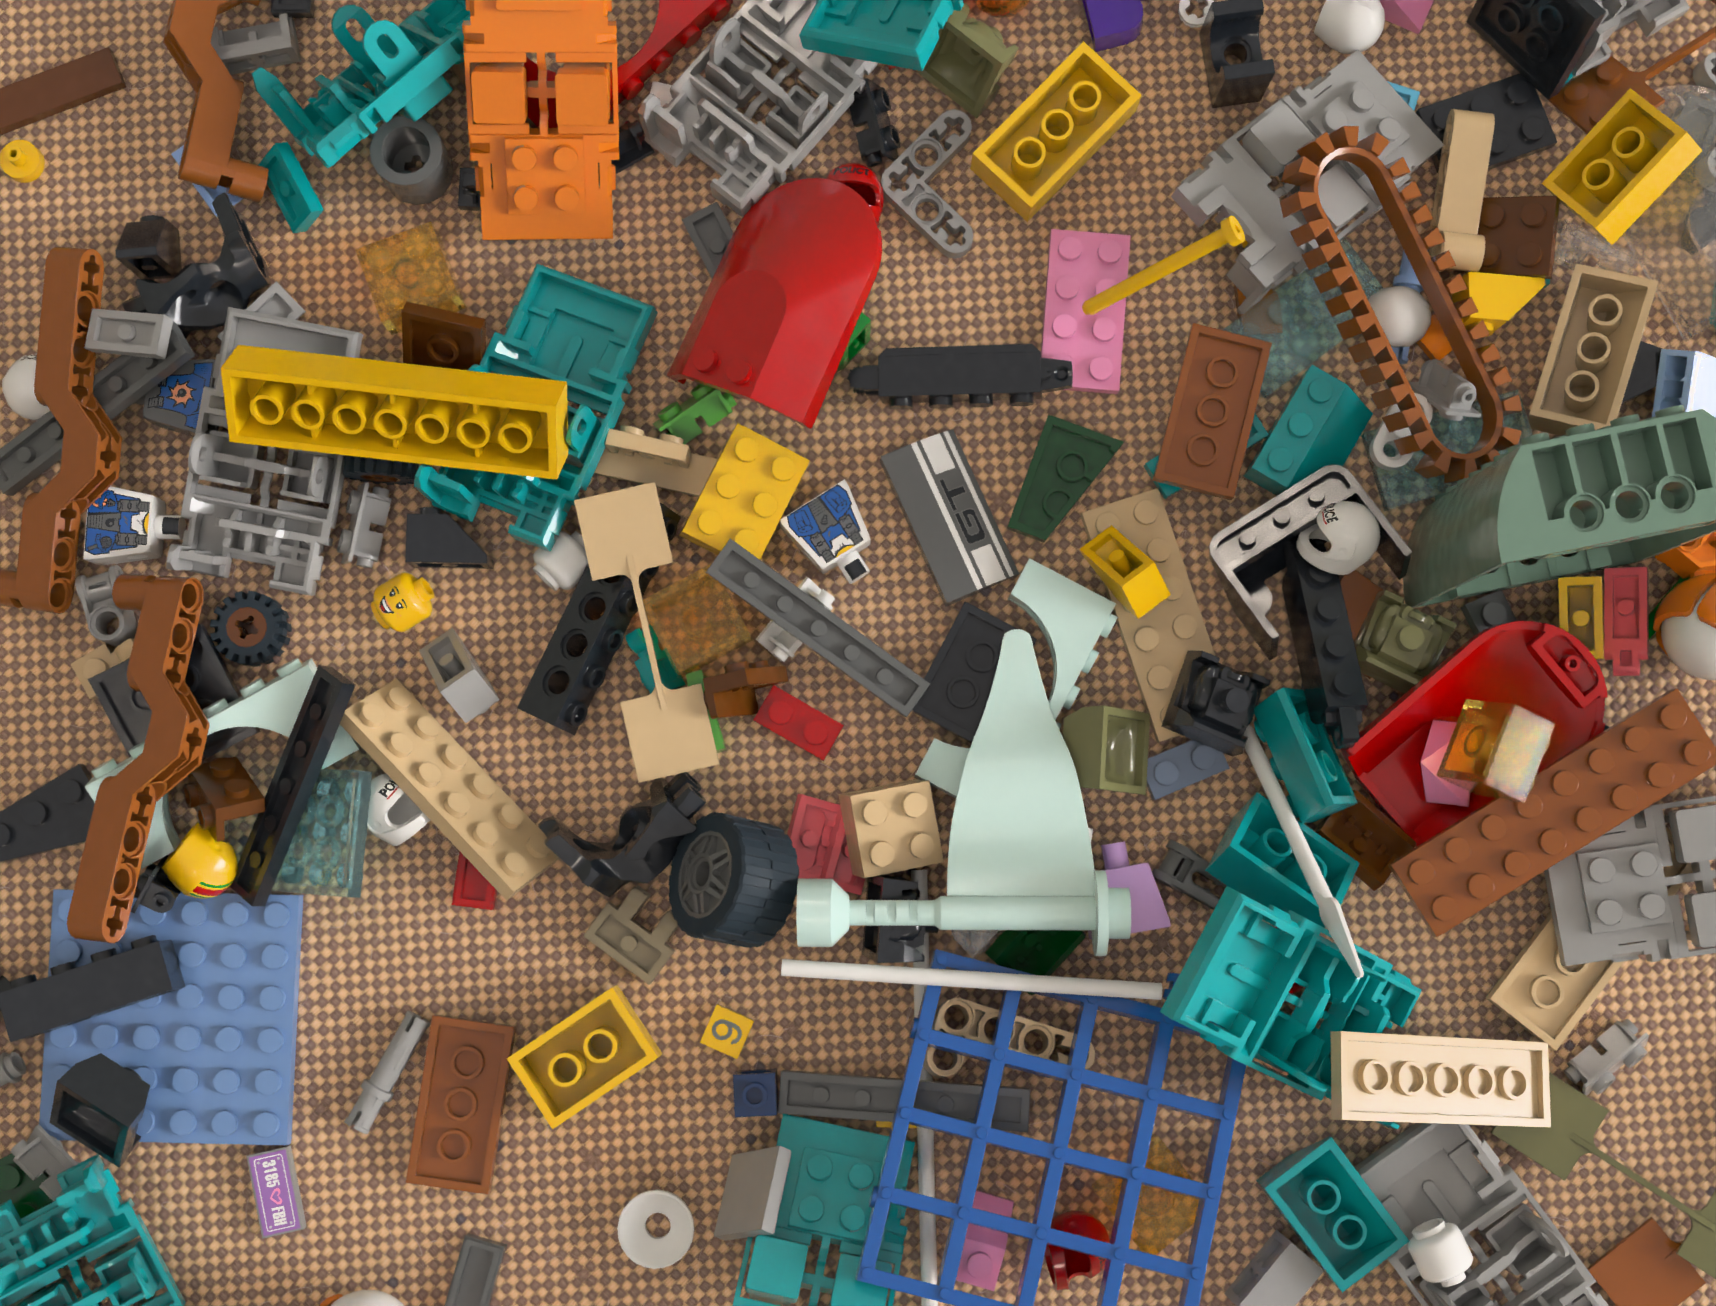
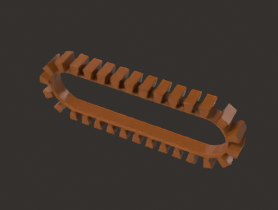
M1342 126L1330 134L1326 131L1299 148L1296 152L1301 158L1285 166L1281 182L1300 186V192H1296L1280 201L1283 218L1302 211L1307 223L1290 231L1297 247L1313 239L1316 240L1319 247L1302 254L1309 270L1324 263H1327L1330 271L1313 278L1320 294L1339 286L1342 294L1325 301V304L1332 317L1351 310L1354 318L1339 323L1336 326L1343 340L1362 333L1365 342L1349 347L1348 350L1355 363L1374 357L1377 365L1359 371L1366 386L1386 381L1389 387L1388 389L1370 394L1377 409L1394 404L1398 405L1400 412L1384 416L1382 419L1389 433L1409 428L1412 435L1393 440L1400 455L1422 450L1426 455L1423 456L1414 471L1426 479L1444 475V484L1457 483L1458 480L1468 478L1469 473L1481 470V465L1493 462V457L1500 455L1498 451L1518 445L1522 431L1503 427V416L1522 411L1519 394L1500 400L1494 387L1512 382L1506 366L1487 372L1483 364L1501 359L1495 344L1492 343L1475 349L1472 341L1489 336L1488 329L1483 320L1464 326L1461 318L1479 312L1472 297L1453 303L1450 295L1468 288L1461 274L1445 280L1441 279L1439 272L1456 266L1449 250L1430 257L1427 251L1445 242L1438 227L1419 234L1416 228L1433 219L1427 204H1423L1411 211H1408L1405 203L1422 196L1415 180L1399 188L1394 183V180L1410 173L1404 157L1384 165L1378 156L1390 141L1377 132L1358 142L1359 126ZM1343 160L1350 162L1360 168L1369 178L1467 380L1476 388V398L1483 416V427L1478 442L1466 454L1449 450L1435 437L1322 208L1318 194V185L1322 170L1329 161Z

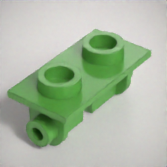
M700 383L691 390L693 396L681 405L678 402H674L662 409L657 414L660 419L653 423V425L659 432L666 429L668 431L666 434L684 439L683 444L685 445L703 432L696 423V418L701 416L708 427H711L732 413L731 408L737 403L731 394L725 392L722 395L721 390Z

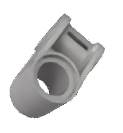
M119 565L110 566L109 571L87 578L85 575H81L75 579L76 590L83 605L91 635L116 647L129 638L135 639L138 626L134 611L121 610L113 601V584L119 575L124 574ZM118 617V629L113 634L108 635V623L111 619Z

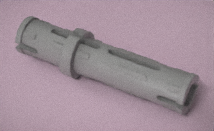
M407 1010L405 1013L406 1016L370 1079H364L360 1087L363 1091L349 1116L344 1121L348 1126L355 1125L353 1129L361 1133H369L384 1103L391 1101L394 1095L391 1090L427 1027L431 1024L425 1018L422 1020V1016Z

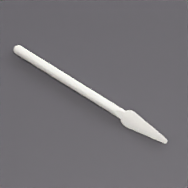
M1248 725L1244 732V736L1248 737L1245 745L1248 757L1319 906V913L1323 924L1329 930V934L1355 976L1361 978L1364 972L1338 900L1333 898L1253 727Z

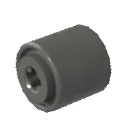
M404 115L393 117L387 123L384 122L380 125L372 137L369 148L371 163L390 192L402 202L414 205L431 203L443 196L451 185L454 169L452 158L435 128L423 118H419L414 122ZM416 161L422 162V168L415 172L409 171V168H415Z

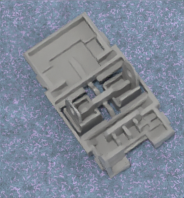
M748 0L733 18H730L721 26L708 46L670 87L671 97L673 98L670 103H666L662 107L660 99L650 93L638 110L645 134L644 140L664 155V158L676 168L689 153L705 162L721 176L718 180L714 178L710 184L712 196L723 205L729 206L741 217H744L749 211L752 203L756 204L775 180L782 184L787 179L786 170L789 168L794 171L854 102V92L857 91L861 94L865 90L863 76L865 74L869 75L879 64L803 49L799 34L815 7L816 0ZM740 35L774 62L778 63L783 57L790 63L785 68H782L772 80L770 78L771 63L742 40ZM704 68H705V78L700 75V73L704 70ZM798 68L802 71L798 76V80L819 96L814 99L798 85H794L786 93L780 87V84L785 77L791 75ZM759 90L761 94L751 102L745 114L743 115L739 112L737 108H743ZM768 98L776 104V107L766 117V125L761 121L757 124L751 121L757 109ZM828 103L833 106L831 111L827 109Z
M1415 1123L1354 1167L1409 1241L1413 1237L1412 1230L1426 1221L1442 1218L1445 1223L1457 1225L1467 1245L1481 1262L1473 1270L1469 1267L1464 1272L1466 1278L1462 1282L1450 1287H1442L1440 1282H1427L1421 1277L1408 1250V1243L1387 1259L1422 1306H1429L1424 1298L1430 1306H1499L1495 1299H1489L1490 1294L1483 1286L1484 1283L1489 1282L1492 1278L1508 1300L1502 1306H1609L1598 1291L1596 1293L1592 1291L1590 1286L1597 1281L1514 1170L1508 1164L1500 1168L1498 1165L1500 1160L1484 1139L1480 1141L1468 1124ZM1527 1199L1541 1218L1535 1216L1530 1208L1522 1202ZM1477 1227L1482 1238L1494 1252L1489 1258L1481 1246L1469 1234ZM1504 1269L1514 1275L1521 1274L1524 1276L1518 1282L1524 1290L1516 1296L1507 1281L1500 1274ZM1412 1280H1413L1414 1284L1416 1285V1287H1417V1288L1419 1289V1291L1421 1292V1294L1418 1292V1290H1417V1289L1415 1288V1286L1412 1284V1282H1411Z

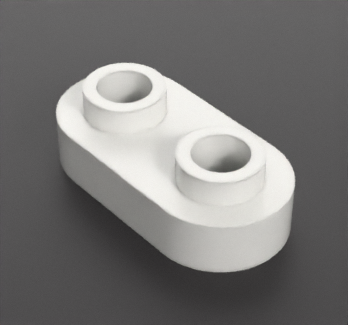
M1414 393L1430 424L1433 415L1431 404L1427 402V398L1423 395ZM1391 405L1385 416L1400 412L1398 405ZM1382 421L1369 448L1370 457L1376 466L1391 471L1401 468L1411 459L1414 452L1400 455L1393 441L1412 435L1408 427L1389 433L1384 421ZM1385 444H1390L1395 448L1396 454L1394 457H1389L1384 453L1383 448Z

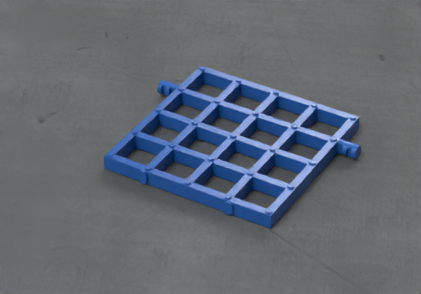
M938 949L933 952L930 968L1034 975ZM1168 973L1166 982L1169 983V988L1164 989L1163 999H1167L1180 974ZM925 985L918 1018L914 1017L910 1029L909 1038H912V1043L878 1185L873 1186L869 1200V1207L872 1210L855 1280L954 1306H1034L1047 1244L1106 1259L1096 1306H1117L1125 1264L1183 1279L1178 1306H1199L1246 1065L1229 1056L1227 1057L1219 1102L1217 1104L1161 1089L1173 1030L1196 1036L1201 1034L1160 1012L1161 1007L1120 997L1031 992L1080 1005L1068 1062L1063 1064L1008 1049L1021 991L1004 990L992 1044L990 1045L932 1030L942 986ZM1097 1010L1155 1025L1143 1084L1085 1069ZM927 1046L987 1062L974 1123L913 1108ZM1004 1066L1063 1082L1050 1143L990 1128ZM1081 1086L1139 1101L1126 1163L1068 1148ZM1157 1107L1215 1121L1203 1183L1145 1168ZM909 1124L969 1139L955 1203L894 1188ZM987 1144L1046 1160L1032 1223L972 1208ZM1064 1164L1122 1179L1110 1243L1050 1228ZM1141 1185L1199 1199L1187 1263L1129 1249ZM890 1203L951 1219L936 1285L875 1269ZM968 1224L1029 1239L1014 1305L954 1290Z

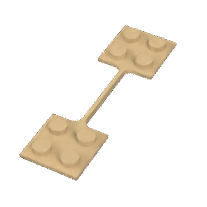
M655 482L574 500L592 581L624 575L632 582L654 677L655 688L651 694L620 702L638 783L720 764L707 707L704 702L702 684L674 690L666 688L661 681L640 590L639 576L645 569L674 562Z

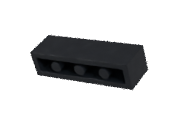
M151 935L130 942L132 950L117 954L116 948L90 955L92 963L77 967L76 961L50 968L52 976L37 980L36 975L33 974L10 981L11 989L0 993V1008L10 1043L26 1040L185 988L172 940L157 941L156 935Z

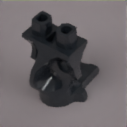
M225 192L218 195L212 202L224 236L220 257L212 263H190L184 266L175 278L167 283H159L151 279H137L135 283L140 295L122 302L125 311L164 314L177 323L186 339L191 331L211 330L224 326L228 307L242 310L247 309L249 297L254 292L270 285L271 281L267 271V264L251 236L243 215L234 208Z
M688 772L677 774L669 783L663 778L654 779L650 785L651 799L628 807L622 813L616 836L610 842L585 841L575 835L554 816L543 819L538 825L547 837L544 841L545 845L578 875L582 883L607 897H612L623 885L629 882L649 883L670 864L685 834L692 833L697 828L693 816L706 804V800L699 792L701 790L699 782Z

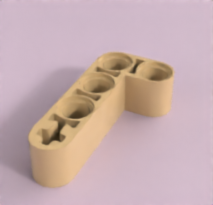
M1451 109L1446 121L1443 138L1444 146L1441 151L1432 210L1433 219L1429 229L1438 227L1445 242L1430 248L1428 253L1430 257L1449 250L1456 266L1447 270L1478 272L1483 263L1485 237L1478 235V228L1494 133L1495 117L1493 113Z
M953 998L942 1003L937 1008L932 1030L991 1045L992 1041L986 1037L984 1026L989 1019L997 1020L999 1010L965 999ZM949 1007H956L964 1014V1024L959 1030L952 1029L945 1023L944 1014ZM1016 1015L1008 1049L1050 1060L1049 1056L1051 1055V1061L1067 1064L1069 1056L1061 1053L1052 1054L1055 1047L1059 1049L1071 1048L1074 1033ZM1029 1031L1038 1033L1042 1038L1043 1048L1038 1054H1032L1025 1048L1024 1038ZM1091 1042L1085 1065L1086 1070L1092 1066L1095 1060V1050ZM927 1046L923 1066L930 1075L935 1078H945L955 1075L961 1069L965 1056L952 1053L953 1064L948 1070H941L933 1062L935 1048Z

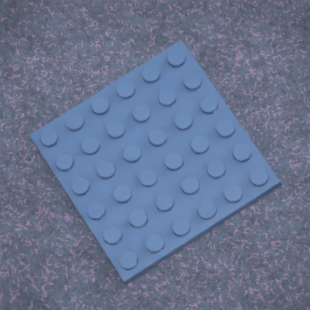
M53 889L48 977L52 976L50 972L52 967L76 961L77 967L92 963L90 958L92 954L116 948L117 954L132 950L130 942L156 935L157 941L172 940L185 988L45 1033L39 1125L50 1136L57 1138V1140L77 1141L49 1123L56 1083L76 1063L102 1053L123 1068L127 1067L134 1070L142 1080L150 1084L144 1113L138 1122L139 1125L136 1134L141 1136L139 1142L244 1145L291 1144L303 895L270 894L265 906H251L237 893H222L216 897L199 899L180 892L173 907L164 913L155 912L140 904L135 913L130 912L128 925L123 937L116 943H105L75 939L70 935L67 928V917L74 890ZM135 897L133 899L132 908L137 900V898Z

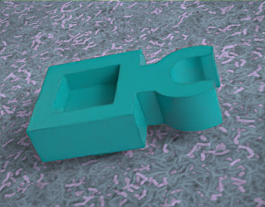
M649 625L663 685L672 690L683 687L686 684L668 649H660L657 633ZM637 628L627 634L625 638L629 647L640 658L634 663L640 673L642 684L651 694L655 688L654 677L643 629Z

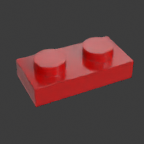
M775 685L771 688L753 719L754 722L822 761L827 757L844 727L841 723Z

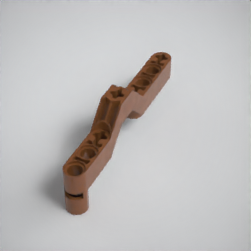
M173 0L163 43L195 91L178 179L213 190L219 185L227 188V194L260 203L267 184L268 168L230 157L244 82L231 76L211 45V38L217 15L244 2L258 7L261 0Z
M54 247L49 251L46 258L34 393L37 401L43 406H48L64 430L60 472L40 492L31 493L24 502L17 571L0 569V606L24 607L29 610L57 614L64 613L69 609L74 595L81 515L119 478L122 436L93 395L96 353L84 348L92 308L101 309L104 262L100 253L94 249Z
M124 573L119 575L113 584V601L119 609L141 611L127 668V681L131 689L143 694L152 710L143 753L116 776L105 778L99 786L67 917L68 932L75 939L116 943L123 937L129 921L156 802L201 765L210 723L185 682L204 599L203 587L197 578L156 577L153 575Z

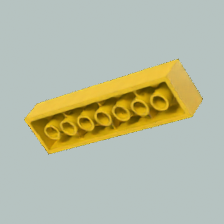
M238 345L221 367L229 442L556 480L568 457V443L565 439L568 432L566 381Z

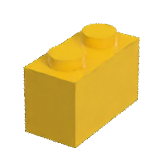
M1602 576L1558 578L1559 628L1581 641L1596 660L1605 659Z

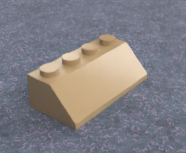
M1581 264L1575 265L1529 413V429L1562 436L1566 435L1565 430L1572 427L1593 423L1595 430L1610 426V421L1617 419L1659 281Z

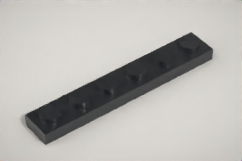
M322 665L317 667L266 793L265 812L258 813L238 862L237 874L230 888L251 906H265L355 688L353 682L333 667Z

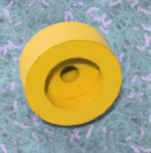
M14 140L2 149L0 153V166L13 180L20 183H29L39 178L43 173L45 159L41 151L29 141Z

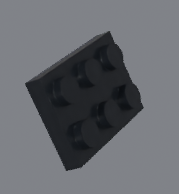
M1520 73L1419 108L1416 111V114L1442 143L1446 121L1451 109L1493 113L1495 125L1488 170L1550 149L1557 143L1536 88ZM1442 148L1432 157L1437 173L1439 171Z
M965 601L924 678L930 685L911 712L972 743L992 688L1004 634L1017 628ZM1031 636L1034 646L1037 639Z

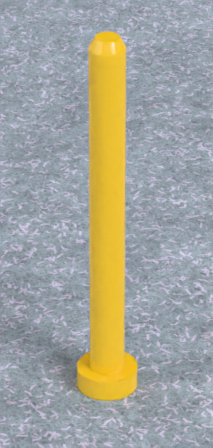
M1232 215L1223 219L1220 223V229L1089 298L1082 305L1083 312L1086 315H1094L1227 243L1233 247L1243 243L1245 235L1240 223Z

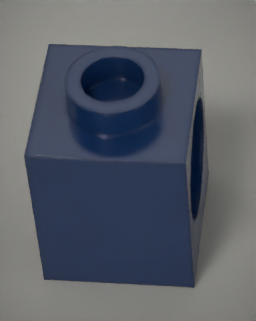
M777 1068L736 1070L733 1074L735 1118L777 1115Z

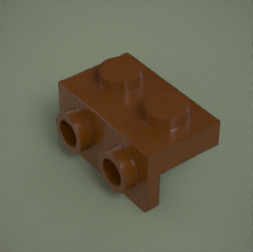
M769 660L753 663L744 661L725 665L724 674L703 678L705 688L704 702L709 710L711 719L757 714L759 709L755 690L789 682L786 666L770 667Z
M236 756L216 758L211 762L201 764L188 775L189 783L183 785V794L188 808L196 810L202 830L208 829L215 842L225 840L224 821L265 812L264 796Z
M1353 790L1358 803L1325 817L1315 832L1358 861L1360 864L1355 875L1373 891H1376L1384 885L1392 873L1388 864L1414 849L1416 842L1375 807L1370 800L1357 790Z

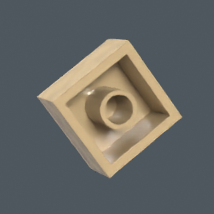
M913 779L838 794L853 875L869 878L944 862L930 780Z

